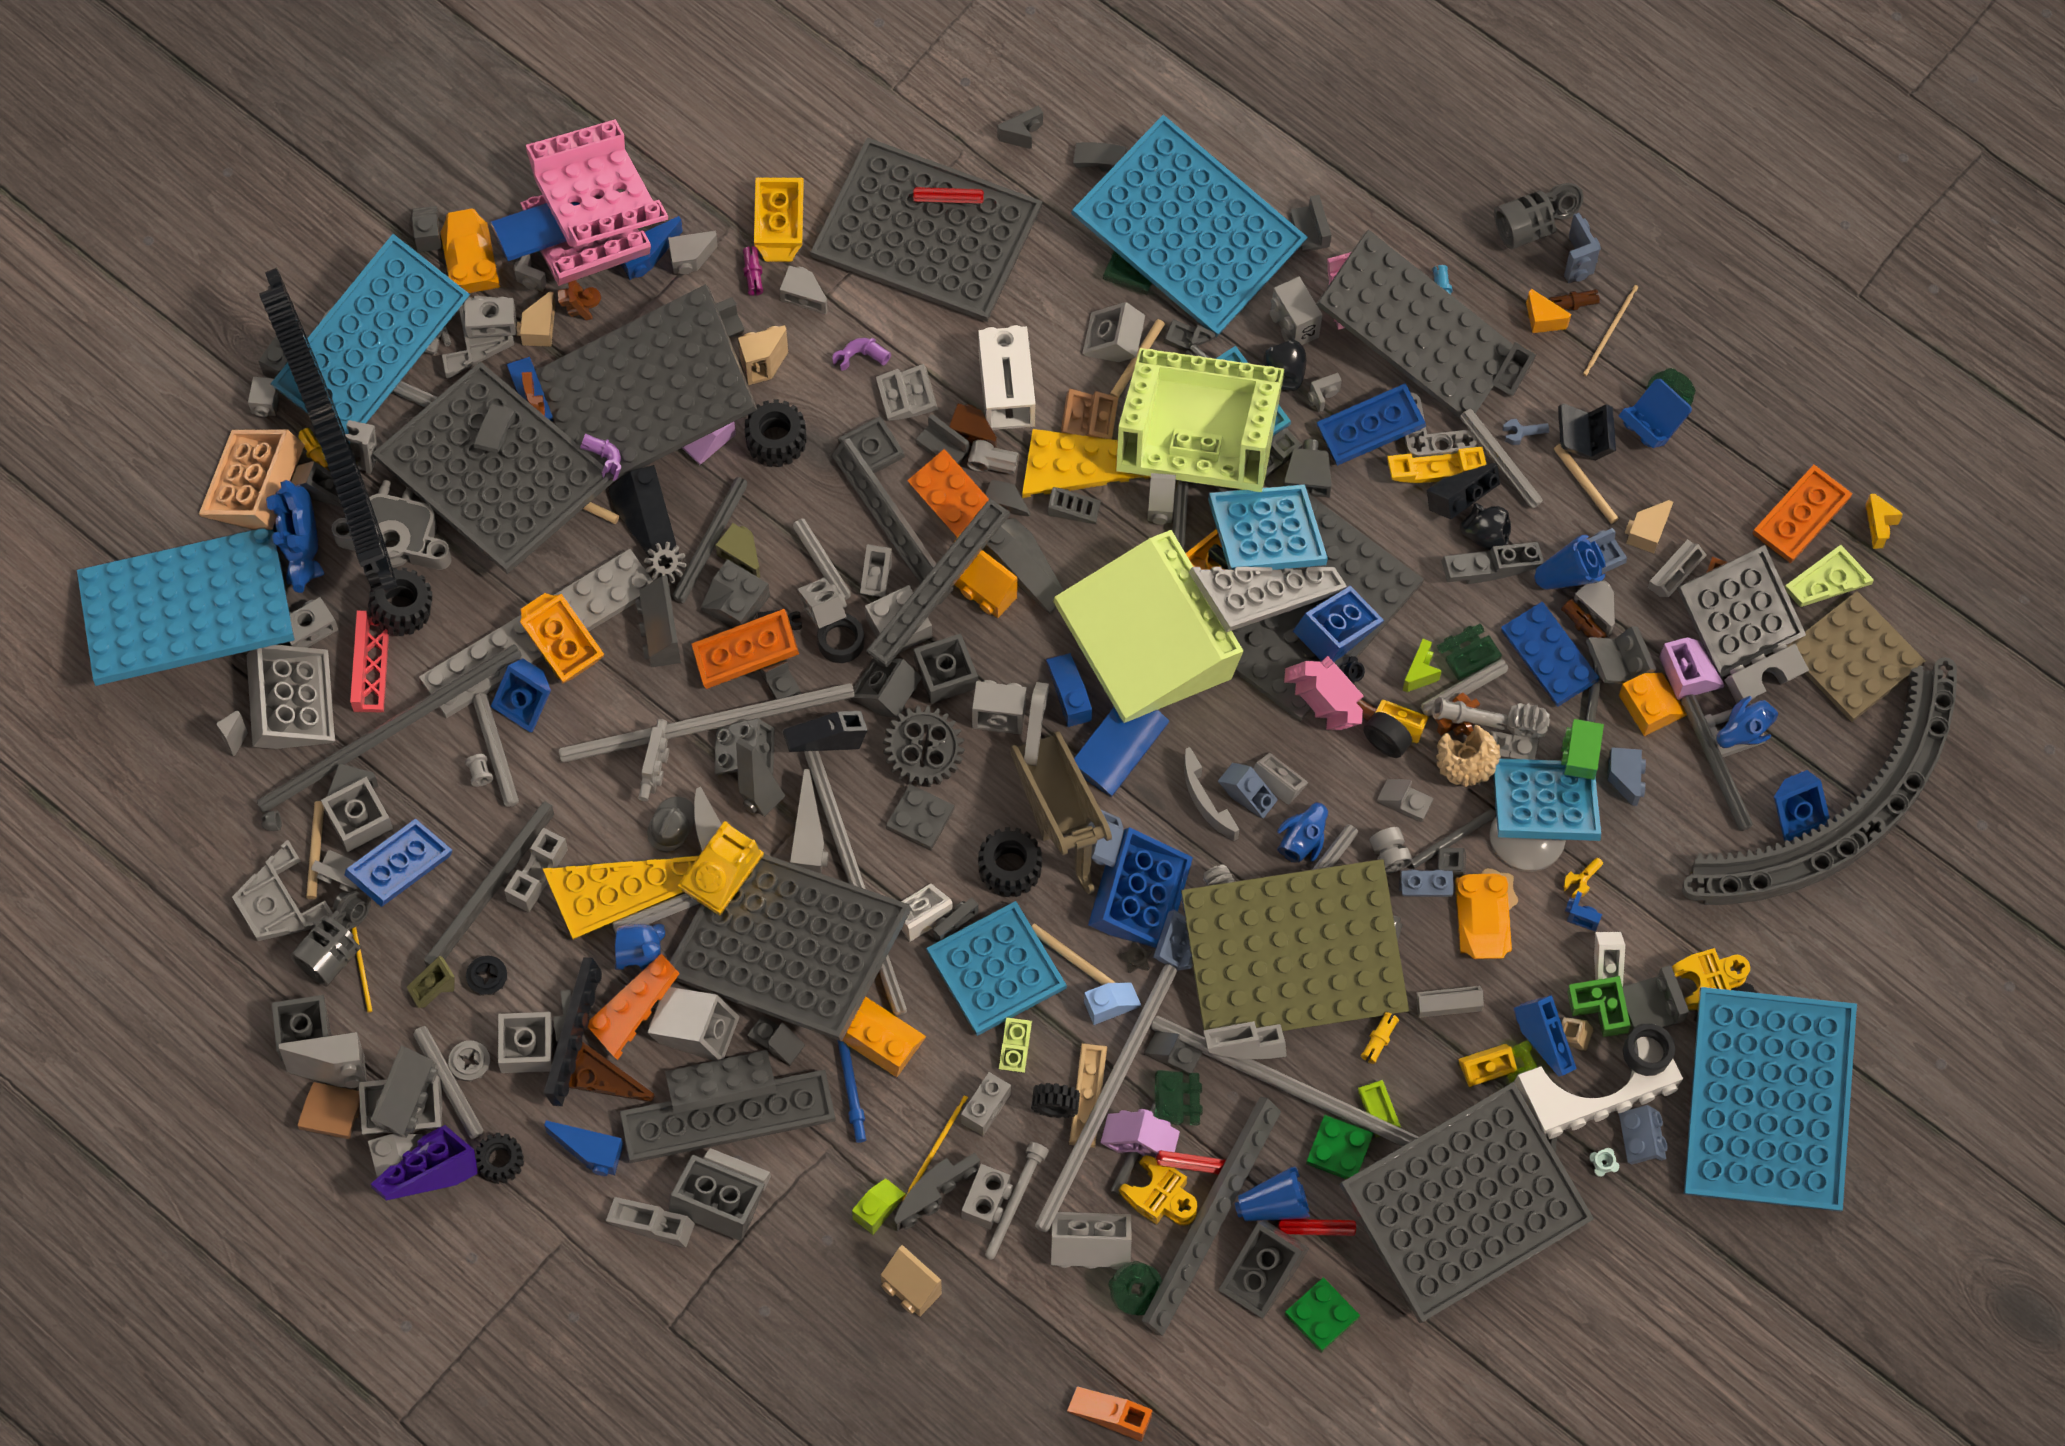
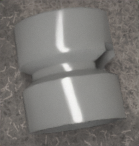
M1399 827L1381 830L1370 838L1369 841L1374 853L1379 855L1377 860L1384 859L1386 874L1400 871L1413 862L1408 847L1403 846L1405 840Z

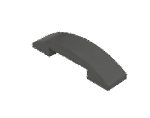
M1287 428L1272 438L1265 479L1291 458L1294 449L1302 447V444ZM1215 486V488H1216L1219 492L1241 490V489H1234V488H1228V487Z

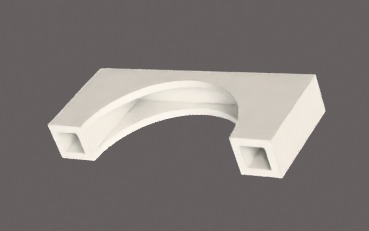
M1640 1037L1635 1042L1634 1050L1642 1060L1649 1063H1657L1662 1059L1664 1054L1663 1048L1653 1038ZM1672 1059L1666 1069L1655 1076H1644L1632 1070L1626 1086L1612 1095L1601 1098H1583L1564 1091L1551 1081L1542 1066L1519 1074L1514 1083L1545 1136L1552 1139L1561 1135L1563 1130L1568 1128L1577 1130L1592 1119L1598 1122L1607 1118L1611 1112H1625L1635 1103L1640 1102L1641 1105L1649 1103L1655 1099V1096L1662 1093L1664 1096H1668L1678 1090L1677 1087L1683 1080V1077L1674 1059Z

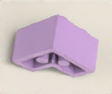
M1139 1109L1138 1112L1121 1110L1119 1113L1108 1114L1101 1143L1117 1153L1138 1152L1143 1156L1148 1155L1156 1158L1160 1150L1175 1152L1180 1131L1171 1127L1170 1122L1154 1117L1153 1113L1149 1110Z

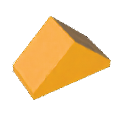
M1531 289L1529 291L1526 305L1532 333L1564 330L1569 326L1570 313L1535 290Z

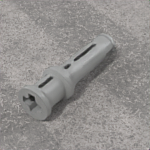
M1443 697L1436 698L1432 708L1434 719H1450L1456 724L1465 721L1504 730L1506 728L1504 725H1507L1508 722L1506 714L1468 707L1462 701L1454 703L1446 701Z

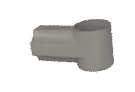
M975 440L972 443L967 466L977 472H986L990 469L1014 475L1019 453L994 448L991 443L984 440Z

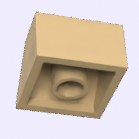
M903 1245L899 1247L881 1274V1282L883 1283L881 1287L892 1297L896 1295L902 1300L901 1305L910 1314L915 1312L919 1317L942 1294L941 1279Z

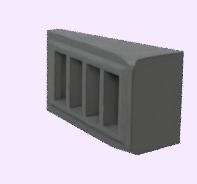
M1053 487L1048 506V516L1096 524L1101 500ZM1058 500L1062 501V506L1057 505ZM1068 502H1072L1071 509L1067 508ZM1078 504H1082L1081 512L1076 511ZM1087 505L1092 506L1090 515L1086 514Z

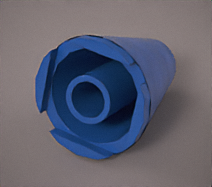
M1581 535L1575 538L1536 568L1534 578L1537 585L1545 590L1602 581L1605 578V574H1602V568L1606 567L1598 544L1595 541L1590 542L1587 540L1588 535Z
M1296 1166L1288 1168L1239 1195V1201L1235 1202L1238 1217H1243L1245 1221L1305 1219L1310 1217L1303 1184L1301 1185L1297 1179L1300 1175Z

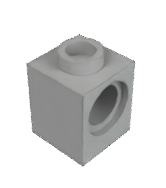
M253 377L248 399L252 414L260 417L276 416L280 392L271 385L274 379Z

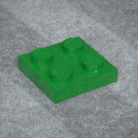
M1324 1115L1306 1164L1348 1179L1360 1171L1373 1133Z
M1324 1277L1285 1311L1287 1318L1321 1353L1360 1318V1314Z

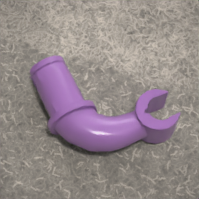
M857 338L849 342L843 351L839 350L834 353L833 365L839 360H844L840 368L841 371L846 370L850 365L849 359L854 354L861 352L863 355H869L884 366L890 360L891 353L875 343L876 340L874 338Z
M585 433L580 449L601 455L600 458H607L602 470V476L604 478L605 473L610 472L614 475L613 481L617 480L621 470L619 450L608 439L606 441Z

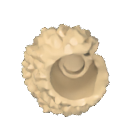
M1478 725L1474 726V731L1471 732V735L1467 736L1464 743L1459 740H1452L1450 735L1445 733L1437 744V767L1440 769V774L1446 776L1449 782L1455 785L1462 784L1463 787H1467L1468 785H1476V782H1487L1489 777L1495 773L1496 765H1498L1501 758L1500 745L1496 744L1497 742L1492 735Z

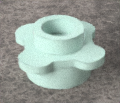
M1605 1148L1598 1153L1593 1152L1590 1154L1589 1160L1594 1164V1173L1597 1176L1603 1177L1605 1173H1615L1619 1170V1163L1616 1162L1614 1151L1611 1148Z

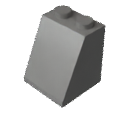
M670 987L660 1001L658 1000V1006L653 1019L650 1021L647 1033L661 1045L708 1060L717 1061L724 1059L740 1016L716 994Z

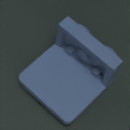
M1580 213L1573 215L1569 232V239L1575 250L1569 252L1564 273L1568 283L1582 281L1589 275L1594 274L1599 251L1601 250L1598 239L1596 237L1593 238L1590 233L1588 221L1582 218Z

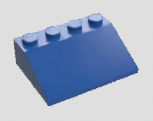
M1130 827L1124 829L1114 867L1105 865L1088 925L1108 935L1157 948L1168 912L1174 910L1178 912L1182 898L1181 890L1185 888L1193 857Z

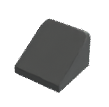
M1439 848L1438 870L1453 871V876L1455 877L1464 876L1466 874L1465 849Z

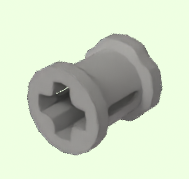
M476 754L465 760V764L471 772L472 778L470 781L472 786H484L493 780V776L489 773L486 765L488 759L485 754Z

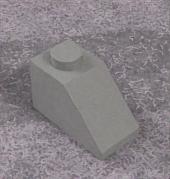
M716 231L668 238L674 274H689L699 270L718 247Z
M789 266L780 287V300L826 314L828 311L827 298L813 273L804 267Z
M1151 473L1147 521L1155 524L1172 523L1176 475Z
M1605 580L1585 584L1575 593L1574 601L1586 614L1589 613L1593 617L1592 621L1609 636L1615 624L1614 591Z

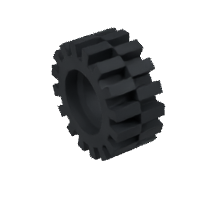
M1051 1083L1035 1085L1031 1109L1035 1113H1040L1043 1116L1048 1115V1117H1075L1078 1114L1079 1090H1075L1074 1087L1068 1088V1085L1060 1086L1058 1083H1054V1085H1051Z
M496 1133L495 1137H492L490 1134L487 1136L488 1139L486 1141L482 1139L480 1141L481 1146H477V1154H475L476 1165L481 1176H484L489 1182L493 1180L494 1184H499V1181H502L503 1184L508 1183L507 1179L509 1178L514 1180L516 1178L515 1174H520L521 1166L524 1165L523 1152L514 1137L510 1138L509 1134L506 1133L504 1136H501V1133ZM499 1149L507 1151L510 1157L506 1165L495 1167L489 1162L490 1155L494 1151Z

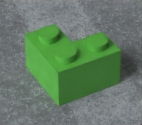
M1574 719L1571 728H1566L1561 752H1563L1561 765H1565L1564 775L1595 779L1598 770L1604 724Z
M1620 976L1569 985L1567 994L1572 1017L1598 1012L1603 1037L1629 1032L1630 1022Z

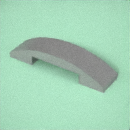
M1190 747L1187 748L1184 758V774L1188 791L1196 808L1204 819L1220 834L1232 841L1237 840L1239 836L1238 826L1227 809L1220 813L1215 809L1198 780L1202 774V766Z

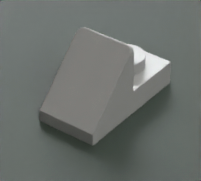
M867 544L860 593L885 597L888 575L892 566V548Z
M1387 779L1376 802L1419 822H1423L1434 798L1411 788V780Z

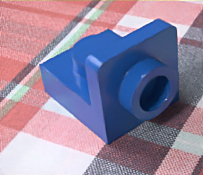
M1577 891L1575 899L1570 897L1565 912L1570 913L1567 922L1596 932L1602 914L1592 907L1578 906L1582 892Z

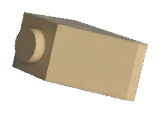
M548 292L522 312V320L517 322V336H521L522 345L552 346L556 305L553 292Z
M1668 500L1637 512L1635 520H1629L1625 534L1629 536L1626 544L1655 553L1673 502Z

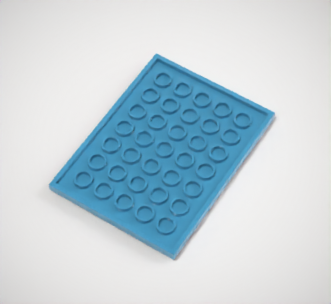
M1164 114L1071 212L1075 218L1199 324L1216 333V338L1308 238Z
M256 529L77 570L95 686L294 641L278 548L273 543L272 538L274 529Z
M1707 987L1700 988L1684 1195L1843 1211L1857 1004Z

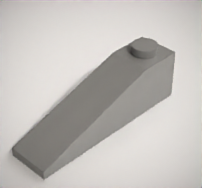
M804 769L790 863L822 874V868L828 865L829 852H826L824 848L809 769Z

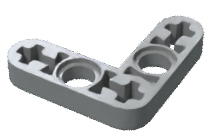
M1411 393L1424 419L1420 397L1417 394ZM1425 427L1404 436L1407 454H1412V458L1456 454L1459 449L1473 448L1477 445V439L1469 430L1427 434ZM1416 438H1418L1419 448H1422L1420 452H1417L1416 448H1414ZM1462 439H1466L1470 443L1469 446H1465L1462 443ZM1440 440L1445 441L1448 444V448L1439 450L1436 448L1435 443ZM1453 440H1455V442H1454V444H1456V447H1455V448H1452V447H1453Z
M1036 682L1032 694L1024 755L1027 765L1037 766L1043 714L1049 692V684Z

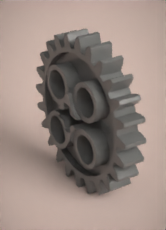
M918 705L914 713L907 708L905 716L899 713L896 716L898 722L892 720L889 724L892 729H886L885 734L890 737L883 740V744L889 746L883 751V754L890 755L886 760V764L894 763L891 772L899 770L901 772L899 779L906 775L908 777V784H911L915 779L917 780L918 787L922 785L923 781H926L928 787H931L934 779L939 785L942 782V776L948 780L951 777L950 771L956 772L958 767L954 763L960 764L963 760L958 756L965 751L964 748L959 747V745L963 744L964 739L957 738L961 729L954 730L952 728L956 723L955 720L949 723L946 721L948 713L942 717L939 716V708L934 713H930V706H927L924 712H922ZM926 725L928 727L925 739V747H927V750L925 751L923 756L924 767H920V759L922 756L923 749L920 743L924 738L923 726ZM914 728L918 732V736H909L907 729ZM931 732H940L943 740H935ZM904 753H913L916 757V760L908 761L905 758ZM929 756H937L941 764L935 765L931 763Z

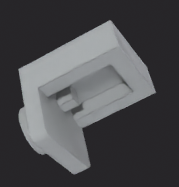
M530 254L518 258L513 268L517 282L530 290L536 289L543 292L547 285L545 273L531 267Z

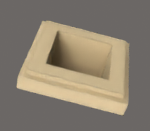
M1564 1017L1562 1027L1569 1046L1586 1051L1593 1027L1587 1020Z

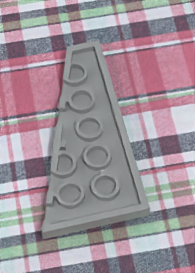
M1192 567L1189 571L1192 579L1226 632L1334 596L1347 588L1335 567H1307L1306 570H1293V568L1272 570V567H1236L1235 570H1222L1221 567H1212L1211 570H1201L1200 567Z

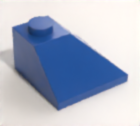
M524 658L508 665L490 707L530 733L533 732L551 692L544 672Z
M1808 770L1786 778L1774 795L1784 841H1791L1794 837H1801L1803 833L1808 834L1811 829L1817 830L1820 824L1825 826L1827 820L1830 819L1822 782Z

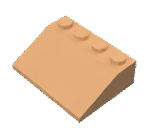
M232 430L199 515L204 518L253 530H272L277 515L273 510L267 508L266 499L280 490L282 481H291L305 444L289 430Z

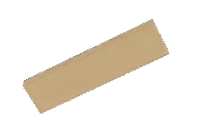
M1081 1044L1076 1090H1079L1080 1099L1078 1114L1072 1117L1069 1145L1076 1144L1102 1091L1107 1046ZM1096 1136L1090 1147L1095 1148Z

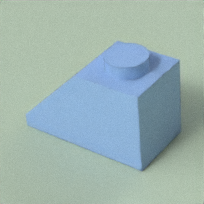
M1107 983L1084 993V1004L1093 1025L1141 1007L1132 983Z

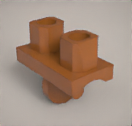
M574 280L568 282L569 288L558 290V302L562 307L567 306L568 314L571 317L581 315L586 321L592 319L589 308L596 307L601 301V294L596 288L589 287L584 290Z
M1464 692L1456 696L1452 701L1454 703L1462 701L1466 706L1472 708L1480 706L1476 698L1471 701ZM1435 719L1438 723L1437 732L1440 736L1453 730L1455 735L1463 732L1466 736L1471 735V732L1474 731L1472 727L1475 725L1474 723L1463 721L1456 724L1450 719Z

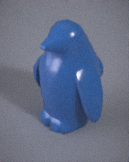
M1752 697L1743 698L1733 707L1725 727L1717 733V743L1722 748H1730L1738 744L1756 745L1770 739L1771 734L1761 735L1777 720V710L1765 700H1760L1747 706Z
M1315 802L1305 812L1288 818L1280 825L1278 833L1283 832L1285 829L1287 831L1277 850L1287 860L1299 863L1312 849L1310 861L1313 862L1317 858L1324 842V830L1328 816L1326 806Z

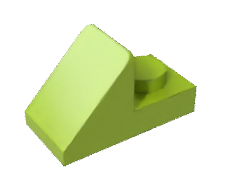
M1422 639L1406 676L1403 691L1409 692L1440 680L1442 671L1429 666L1434 652L1430 651L1431 641Z

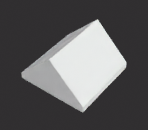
M932 884L901 901L909 904L912 908L901 930L909 942L932 929L942 917L947 918L953 913L951 899Z

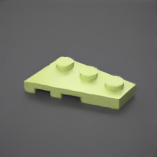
M1840 545L1785 586V590L1800 607L1871 585L1874 580Z

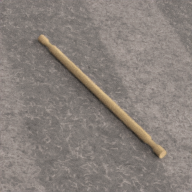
M1637 285L1633 286L1631 293L1626 298L1591 358L1587 369L1583 372L1584 376L1588 375L1590 368L1594 365L1633 298V294L1637 291Z

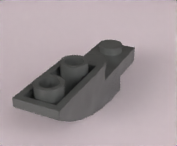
M1538 542L1493 546L1490 551L1447 555L1442 558L1441 562L1447 582L1466 580L1467 584H1474L1506 578L1536 569L1544 563Z
M976 1153L971 1154L953 1166L948 1158H945L924 1174L906 1195L894 1219L895 1229L897 1231L902 1228L907 1230L913 1227L918 1222L917 1219L923 1215L930 1216L940 1209L942 1204L941 1192L943 1194L949 1193L957 1186L956 1183L964 1178L965 1180H970L975 1177L980 1168V1159Z

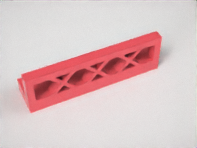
M358 610L350 703L354 712H384L389 644L388 630L385 629L375 639L369 633L370 625H374L372 618H369L367 611ZM377 646L382 651V655L373 662L368 657V652ZM375 668L380 673V678L371 684L366 679V675ZM372 691L379 697L378 705H364L365 697Z

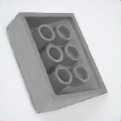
M272 645L251 650L246 656L253 747L281 749L334 743L335 734L328 650L284 645Z

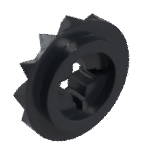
M494 956L478 957L467 968V984L473 992H477L482 996L487 994L494 995L495 992L503 989L507 981L506 966L500 959ZM489 968L494 978H489L485 985L481 975H485Z

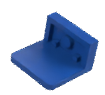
M1656 379L1633 407L1624 408L1618 416L1623 420L1626 428L1635 431L1641 437L1640 440L1643 444L1656 448L1667 443L1691 413L1692 408L1662 379Z

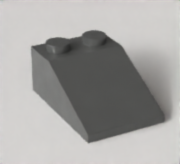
M1266 1220L1258 1222L1220 1286L1219 1291L1263 1319L1298 1269L1309 1248Z

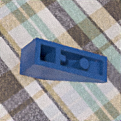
M679 216L644 232L651 244L650 254L621 264L629 280L635 277H642L650 271L669 249L668 238L679 236L683 232Z
M1071 653L1046 659L1067 727L1090 722L1092 719V707Z
M1552 995L1527 1001L1514 1007L1516 1020L1522 1034L1558 1077L1577 1069Z
M545 1121L546 1133L592 1170L594 1174L600 1176L615 1175L623 1149L622 1138Z

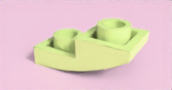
M1006 1017L999 1069L1025 1073L1032 1021Z

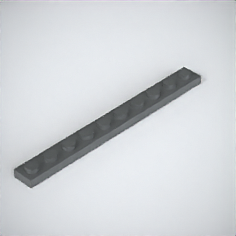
M1260 1097L1142 1319V1322L1157 1335L1163 1336L1281 1113L1268 1098Z

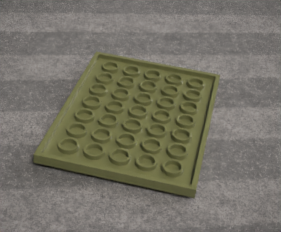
M1384 859L1181 890L1203 1031L1253 1021L1256 1028L1280 1024L1282 1031L1379 1017L1383 1016L1385 1012L1391 1014L1409 1012Z

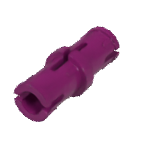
M752 246L750 255V248L746 247L743 249L745 262L743 272L744 276L747 277L748 294L754 296L756 287V295H760L763 293L761 281L763 271L762 266L759 265L758 249Z

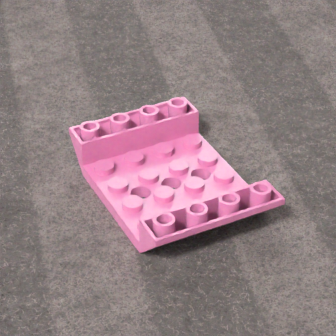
M616 119L526 145L535 181L569 246H580L668 220V215L660 200H652L625 150L624 134ZM617 189H624L625 191L619 193V192L616 191V190H617ZM599 195L602 196V198L596 199L593 196ZM572 202H578V203H580V204H579V205H576V206H573V205L570 204V203H572Z
M543 195L531 197L520 203L524 211L547 202ZM599 195L593 196L596 199L602 198V196ZM637 228L580 246H569L566 241L540 251L558 286L648 255L650 254L651 244L644 231L639 232Z

